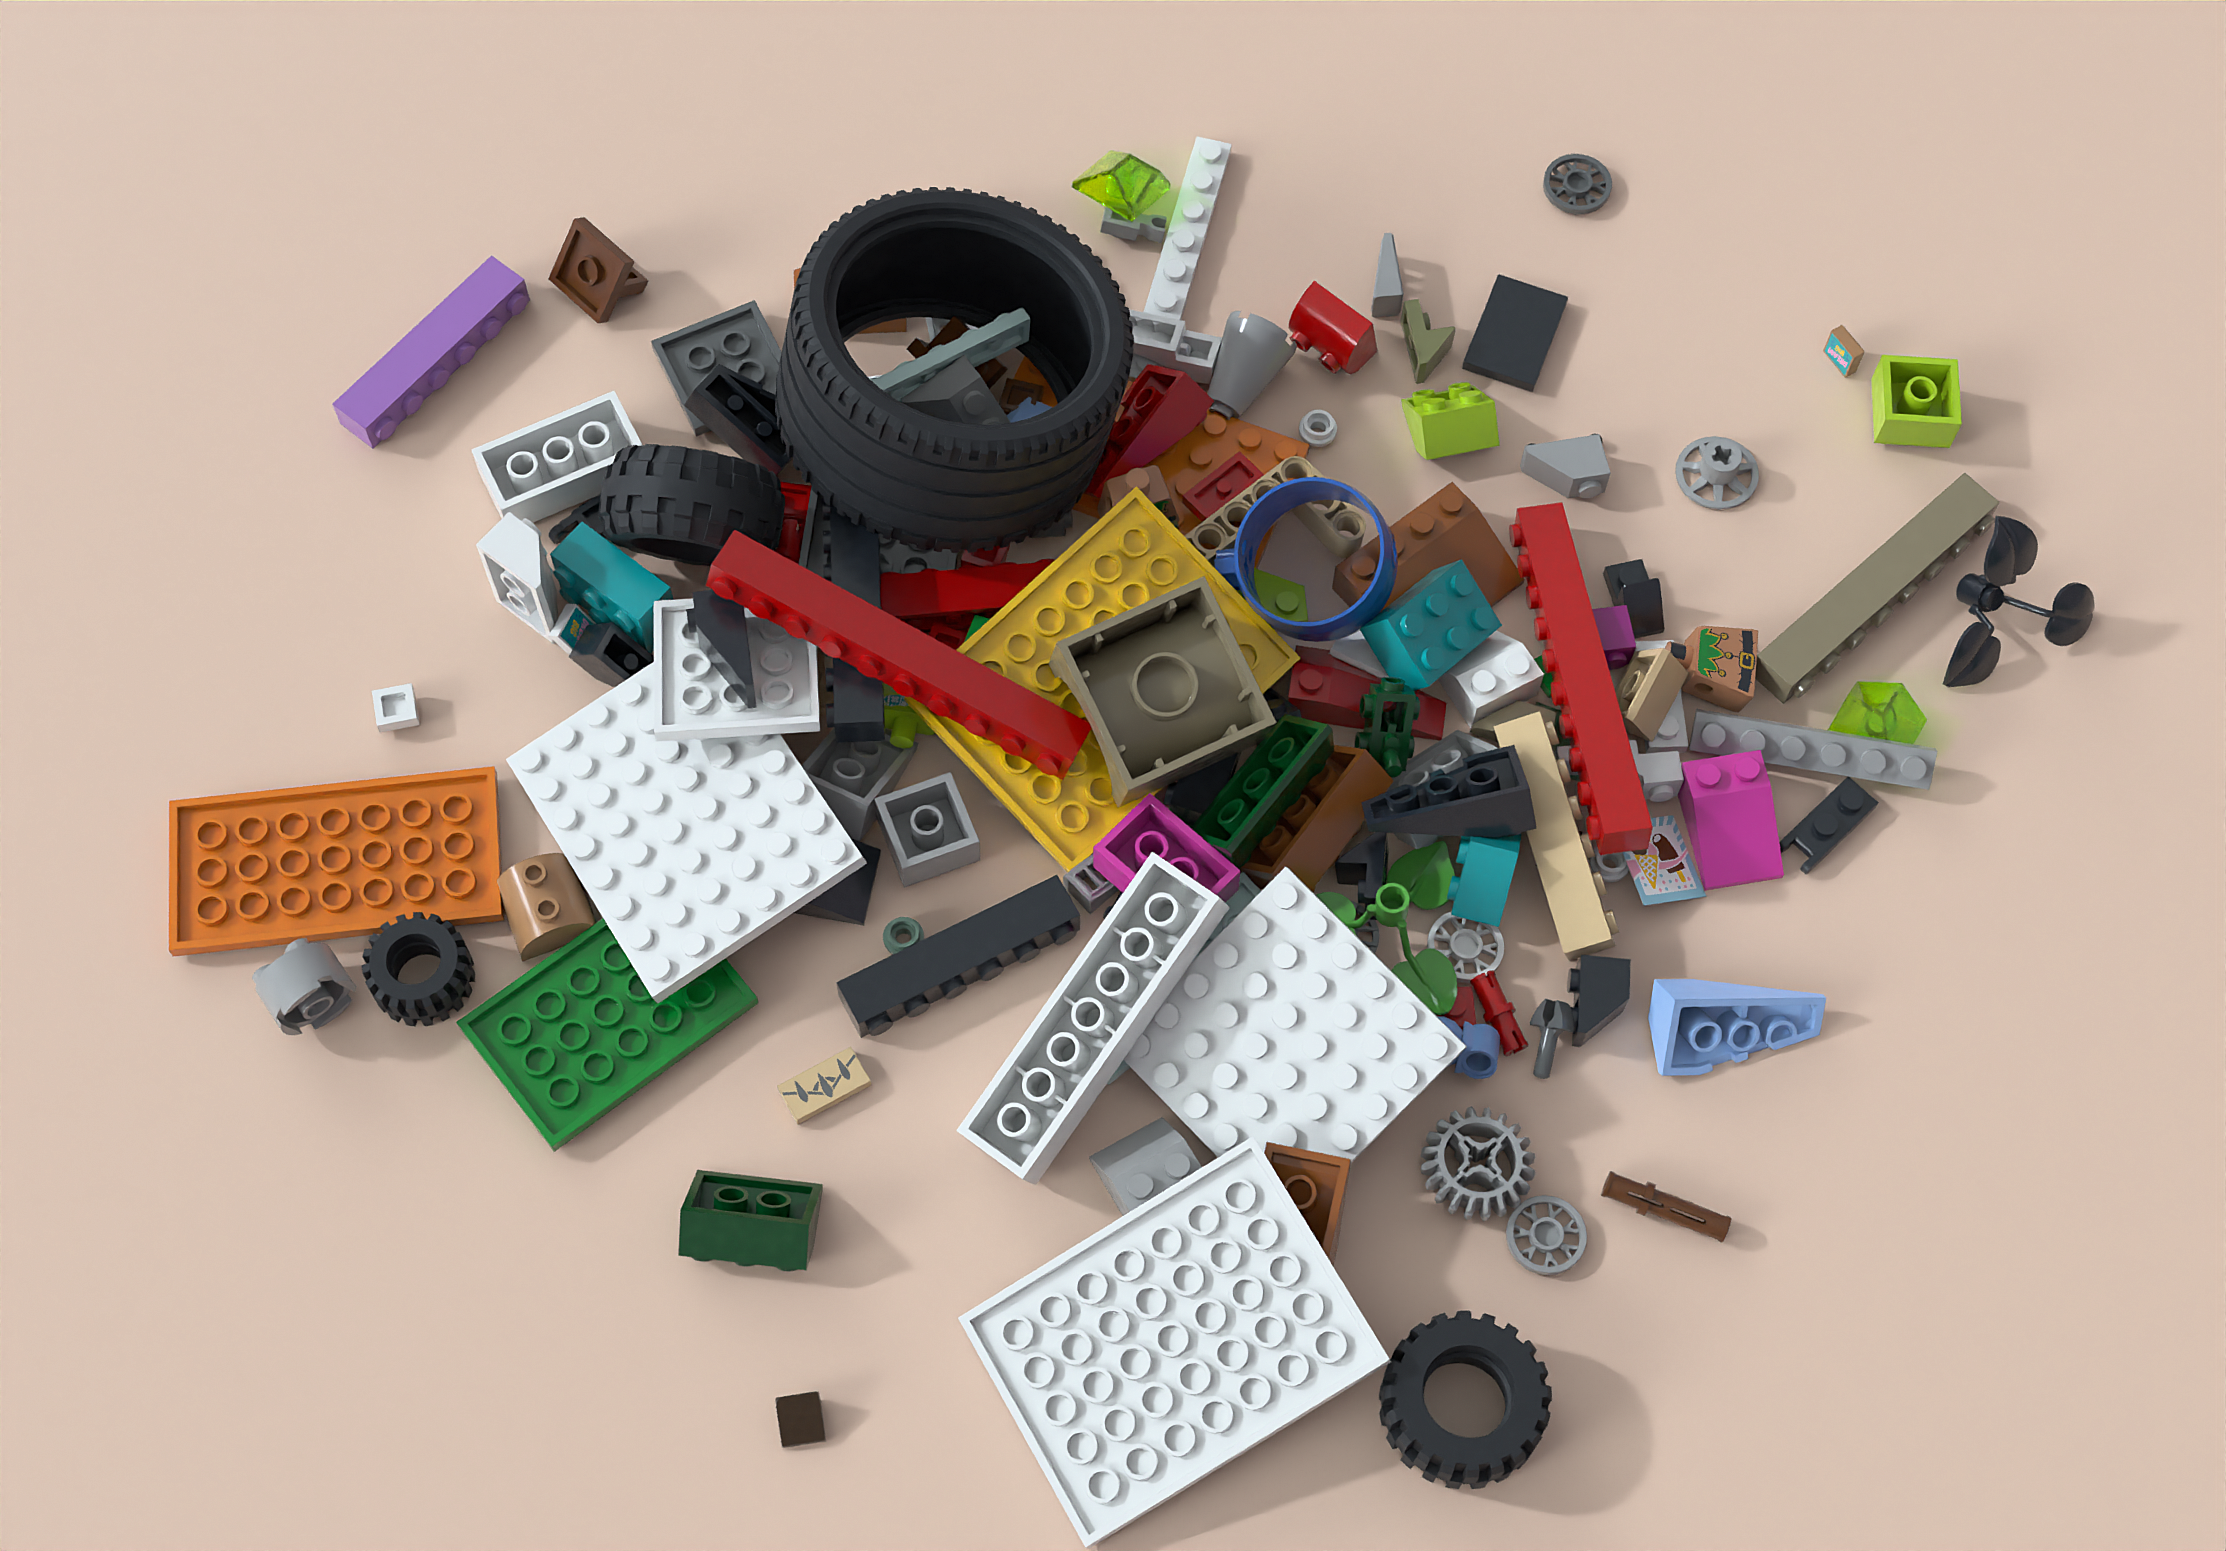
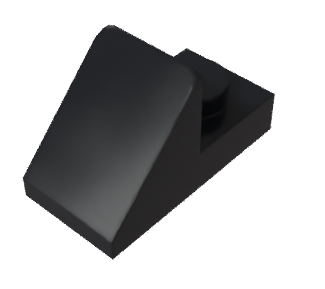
M1638 559L1606 566L1603 576L1614 606L1627 605L1634 638L1663 633L1665 628L1660 581L1658 578L1649 579L1643 560Z
M1384 832L1373 833L1341 856L1335 863L1338 884L1358 885V903L1365 904L1366 911L1368 905L1375 904L1377 891L1386 884L1389 848L1387 833ZM1372 916L1369 920H1377V919H1376L1375 916Z

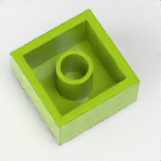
M1882 355L1871 378L1874 443L1950 448L1962 425L1958 359Z

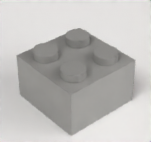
M951 772L874 799L877 821L904 887L980 861V841Z

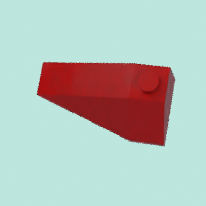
M1147 364L1121 400L1120 404L1125 409L1118 422L1114 420L1109 434L1110 438L1106 443L1098 468L1084 494L1100 498L1107 480L1127 474L1131 469L1142 468L1185 437L1205 420L1207 410L1214 400L1186 372Z
M1296 645L1295 652L1299 655L1300 660L1293 665L1288 701L1300 710L1301 716L1304 719L1364 730L1365 718H1361L1359 713L1360 698L1362 694H1369L1370 683L1381 684V679L1329 654L1330 650ZM1421 690L1414 691L1416 697L1420 700V713L1417 721L1412 723L1411 735L1417 738L1442 740L1447 703ZM1384 701L1383 709L1389 708L1392 705V701Z

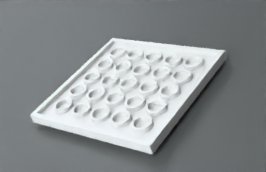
M1285 867L1191 962L1126 1055L1124 1061L1217 1157L1222 1156L1254 1136L1263 1152L1265 1151L1266 1142L1348 1158L1351 1159L1352 1163L1467 1046L1288 867Z

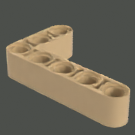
M1299 456L1289 457L1187 533L1185 537L1215 568L1216 550L1235 548L1239 527H1234L1230 522H1242L1246 513L1261 496L1272 488L1289 481L1287 480L1288 478L1325 477L1305 458ZM1317 500L1301 504L1284 513L1271 525L1273 526L1288 513L1292 512L1331 553L1341 558H1348L1361 548L1366 530V521L1355 507L1346 502L1336 500ZM1321 504L1327 507L1328 509L1319 510L1315 508L1313 505ZM1339 531H1349L1354 536L1346 537L1340 534ZM1210 543L1216 548L1211 550L1204 549L1201 544Z

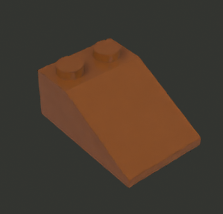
M1266 1142L1265 1156L1329 1261L1334 1266L1351 1159Z

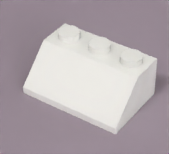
M508 512L476 544L496 601L552 644H555L556 642L549 637V634L558 620L557 590L552 577L553 570L548 565L546 558L548 553L540 540L541 532L530 520L524 518L521 521Z

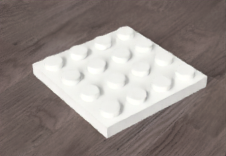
M693 599L654 601V734L656 742L820 731L817 646L802 638L791 636L784 628L768 619H762L753 615L749 609L744 607L757 708L749 709L702 652L697 632L689 633L686 609L694 608Z

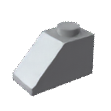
M1599 434L1527 445L1524 448L1520 463L1523 473L1566 498L1579 496L1582 498H1592L1600 493H1604L1611 474Z

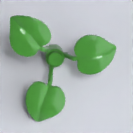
M1445 841L1434 842L1427 847L1414 849L1400 857L1388 872L1387 884L1380 887L1377 891L1375 904L1368 905L1367 911L1358 920H1355L1356 909L1353 903L1342 894L1336 892L1316 894L1355 935L1354 929L1363 927L1372 916H1375L1378 922L1384 926L1397 927L1399 929L1402 948L1407 961L1396 964L1391 971L1435 1015H1444L1452 1009L1457 996L1456 973L1450 960L1436 949H1424L1415 957L1413 956L1405 920L1411 902L1420 909L1432 910L1445 905L1449 901L1446 899L1452 875L1455 876Z

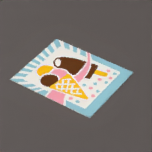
M1674 816L1650 818L1653 829L1648 849L1622 852L1643 905L1707 897Z

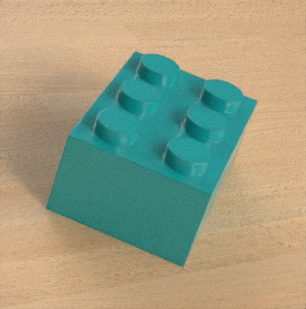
M581 522L550 553L555 569L553 574L561 588L559 593L569 604H579L585 608L590 618L596 624L613 622L651 654L654 651V601L674 600L671 587L584 522Z
M1461 559L1432 570L1359 630L1387 675L1403 679L1405 685L1416 691L1434 683L1499 629L1502 624Z

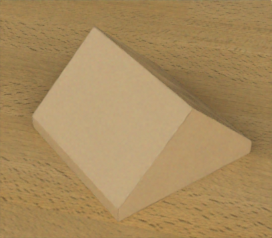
M1665 648L1635 651L1615 689L1626 732L1653 742L1688 675L1686 669Z

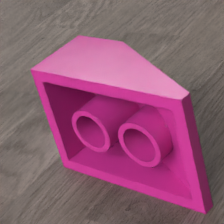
M1761 750L1683 762L1681 767L1684 781L1677 795L1704 891L1783 878L1784 871L1772 789Z

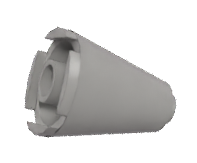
M1241 311L1230 313L1227 319L1208 390V395L1214 400L1209 411H1217L1228 420L1231 417L1237 419L1246 411L1293 357L1297 349L1295 341L1291 345L1285 341L1288 333L1282 328L1250 313L1248 319L1239 318L1238 316Z

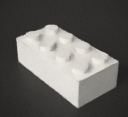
M612 391L472 449V453L479 474L501 519L510 512L521 521L526 518L534 523L600 494L606 468L608 465L613 464L616 453L627 446H641L642 443L615 391Z

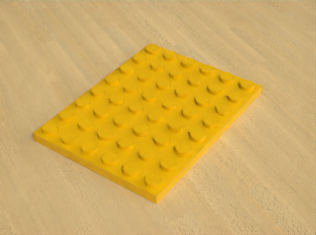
M1137 486L956 650L1089 722L1070 688L1060 677L1055 678L1049 666L1056 643L1205 576L1262 694L1300 660L1299 655L1252 609L1248 602ZM904 698V701L1067 873L1093 854V847L1147 796L1145 795L1124 806L1117 807L1111 794L1112 784L1109 771L1092 728L1064 780H1061L1054 775H1047L1041 772L1036 765L1019 756L1006 753L999 745L982 736L971 734L959 723L947 717L936 715L929 707L913 698ZM1160 788L1150 794L1155 796L1163 788Z

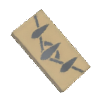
M849 1047L779 1084L777 1088L794 1120L799 1125L870 1087L871 1080L852 1047Z

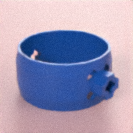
M1320 477L1293 479L1266 492L1252 505L1241 522L1235 540V548L1216 550L1215 569L1235 590H1241L1252 609L1272 628L1294 639L1311 642L1338 640L1360 631L1359 629L1372 620L1385 607L1394 588L1398 567L1394 534L1372 501L1348 484ZM1317 500H1336L1362 509L1374 519L1380 538L1378 568L1372 583L1364 595L1341 614L1316 622L1290 621L1267 611L1261 603L1256 590L1254 564L1260 542L1271 525L1292 508Z

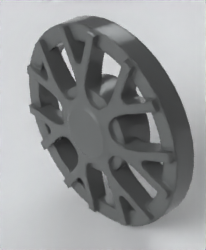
M1568 154L1557 158L1548 166L1543 179V189L1548 200L1563 212L1587 214L1598 210L1607 202L1612 189V179L1607 168L1597 159L1584 154ZM1577 163L1589 165L1588 170L1576 169ZM1561 165H1564L1568 170L1565 176L1557 169ZM1601 174L1604 181L1593 183L1592 177ZM1550 181L1563 183L1562 187H1551ZM1591 191H1596L1598 193L1603 194V196L1600 199H1597L1591 196L1589 193ZM1566 194L1570 199L1564 202L1558 197ZM1583 198L1587 205H1577L1576 199Z

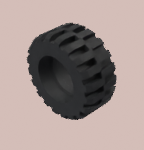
M1457 1311L1454 1318H1448L1445 1313L1433 1316L1427 1325L1423 1323L1418 1324L1411 1329L1409 1336L1405 1340L1402 1339L1395 1348L1390 1359L1391 1363L1387 1365L1380 1386L1379 1400L1382 1407L1379 1415L1381 1425L1387 1426L1388 1435L1386 1439L1392 1450L1399 1448L1403 1454L1401 1461L1409 1469L1415 1465L1424 1471L1422 1478L1432 1483L1436 1478L1445 1480L1447 1488L1459 1489L1462 1484H1470L1471 1489L1484 1488L1489 1481L1494 1480L1496 1483H1499L1508 1478L1512 1471L1515 1469L1519 1470L1528 1460L1542 1439L1543 1432L1548 1426L1551 1413L1548 1411V1406L1552 1401V1387L1545 1383L1548 1371L1544 1361L1536 1362L1534 1355L1537 1349L1530 1340L1522 1343L1516 1338L1519 1331L1517 1328L1509 1323L1505 1329L1495 1325V1316L1483 1313L1481 1319L1471 1318V1311ZM1453 1363L1469 1364L1483 1370L1495 1380L1504 1396L1505 1413L1501 1423L1493 1432L1482 1437H1461L1446 1431L1435 1422L1424 1402V1388L1428 1378L1437 1368Z

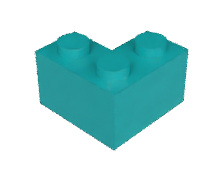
M1521 834L1515 836L1506 835L1498 838L1461 836L1456 862L1463 864L1460 877L1452 875L1446 898L1454 901L1451 915L1499 927L1519 854Z

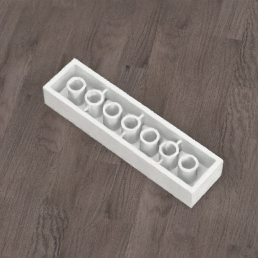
M1152 852L957 1131L1021 1179L1036 1185L1230 907L1220 897Z

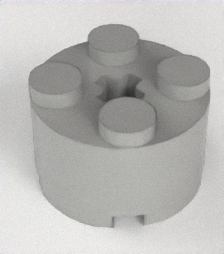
M300 938L290 943L285 949V954L271 964L260 967L252 977L256 984L257 994L281 1031L287 1035L303 1034L300 1027L312 1024L314 1029L326 1025L349 1006L352 1001L348 995L350 990L356 991L355 984L331 948L325 943H310L307 938Z

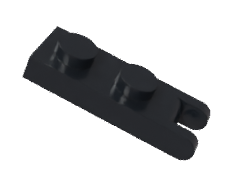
M1848 776L1779 842L1781 853L1794 844L1809 858L1800 868L1807 875L1876 808L1879 802Z

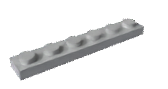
M1696 709L1689 750L1722 756L1761 750L1764 763L1930 790L1938 752L1936 748L1701 709Z

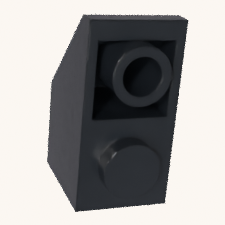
M1581 955L1576 968L1569 969L1567 992L1574 993V1005L1571 1007L1574 1020L1572 1046L1581 1047L1624 1011L1630 998L1631 959Z

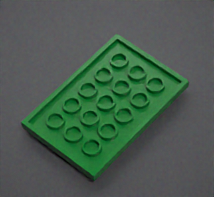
M603 918L456 1023L550 1148L555 1152L759 1002L757 996L725 958L657 1003L650 995Z

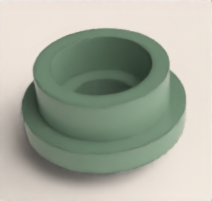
M899 917L890 921L883 932L884 945L891 954H895L924 940V932L921 925L909 917ZM900 934L911 936V940L904 944L899 943L896 939Z

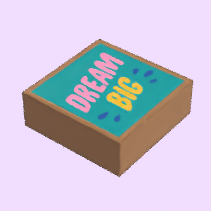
M1843 325L1831 330L1823 351L1846 378L1857 371L1864 355V350Z

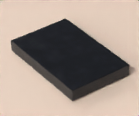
M1498 274L1463 361L1462 369L1533 392L1567 305L1568 297Z

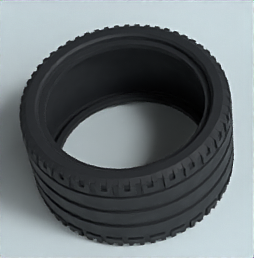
M929 187V190L913 188L912 192L901 190L897 191L896 195L893 196L885 194L881 195L879 200L870 199L866 201L865 206L857 205L852 209L851 213L845 212L842 214L839 222L833 221L829 225L828 230L820 234L818 241L813 243L810 252L807 253L793 292L777 372L775 393L778 430H781L782 443L786 444V453L788 457L793 458L795 469L801 470L802 479L805 483H811L812 491L816 495L821 494L828 506L833 505L836 507L838 514L841 516L847 515L851 518V522L857 526L862 524L867 527L866 531L873 534L876 531L883 534L882 538L890 540L893 538L900 540L899 544L907 546V543L916 545V548L923 550L925 547H930L937 552H942V549H950L951 553H959L960 550H967L968 553H972L981 548L985 551L993 550L994 546L1005 548L1009 547V544L1013 541L1016 544L1024 542L1027 536L1033 538L1038 535L1041 529L1046 531L1051 528L1053 522L1058 523L1065 513H1069L1073 509L1075 503L1079 502L1088 488L1100 463L1128 383L1134 351L1133 324L1129 320V308L1125 307L1126 299L1124 294L1119 293L1120 286L1117 281L1111 279L1112 273L1110 270L1102 266L1103 261L1100 257L1094 256L1091 253L1092 249L1087 244L1083 245L1079 242L1080 238L1076 234L1068 233L1065 226L1052 222L1051 217L1037 214V210L1032 207L1027 209L1022 207L1020 202L1014 201L1012 203L999 195L997 198L988 196V193L983 191L980 194L972 193L971 189L965 188L963 191H956L954 187H946V190H939L937 187ZM1023 308L1030 317L1029 341L1015 348L1027 357L1041 372L1051 387L1058 404L1039 415L1012 423L975 425L943 420L917 411L884 392L858 367L844 342L869 327L896 319L938 318L951 320L956 316L967 325L981 328L993 322L1003 313H1011Z

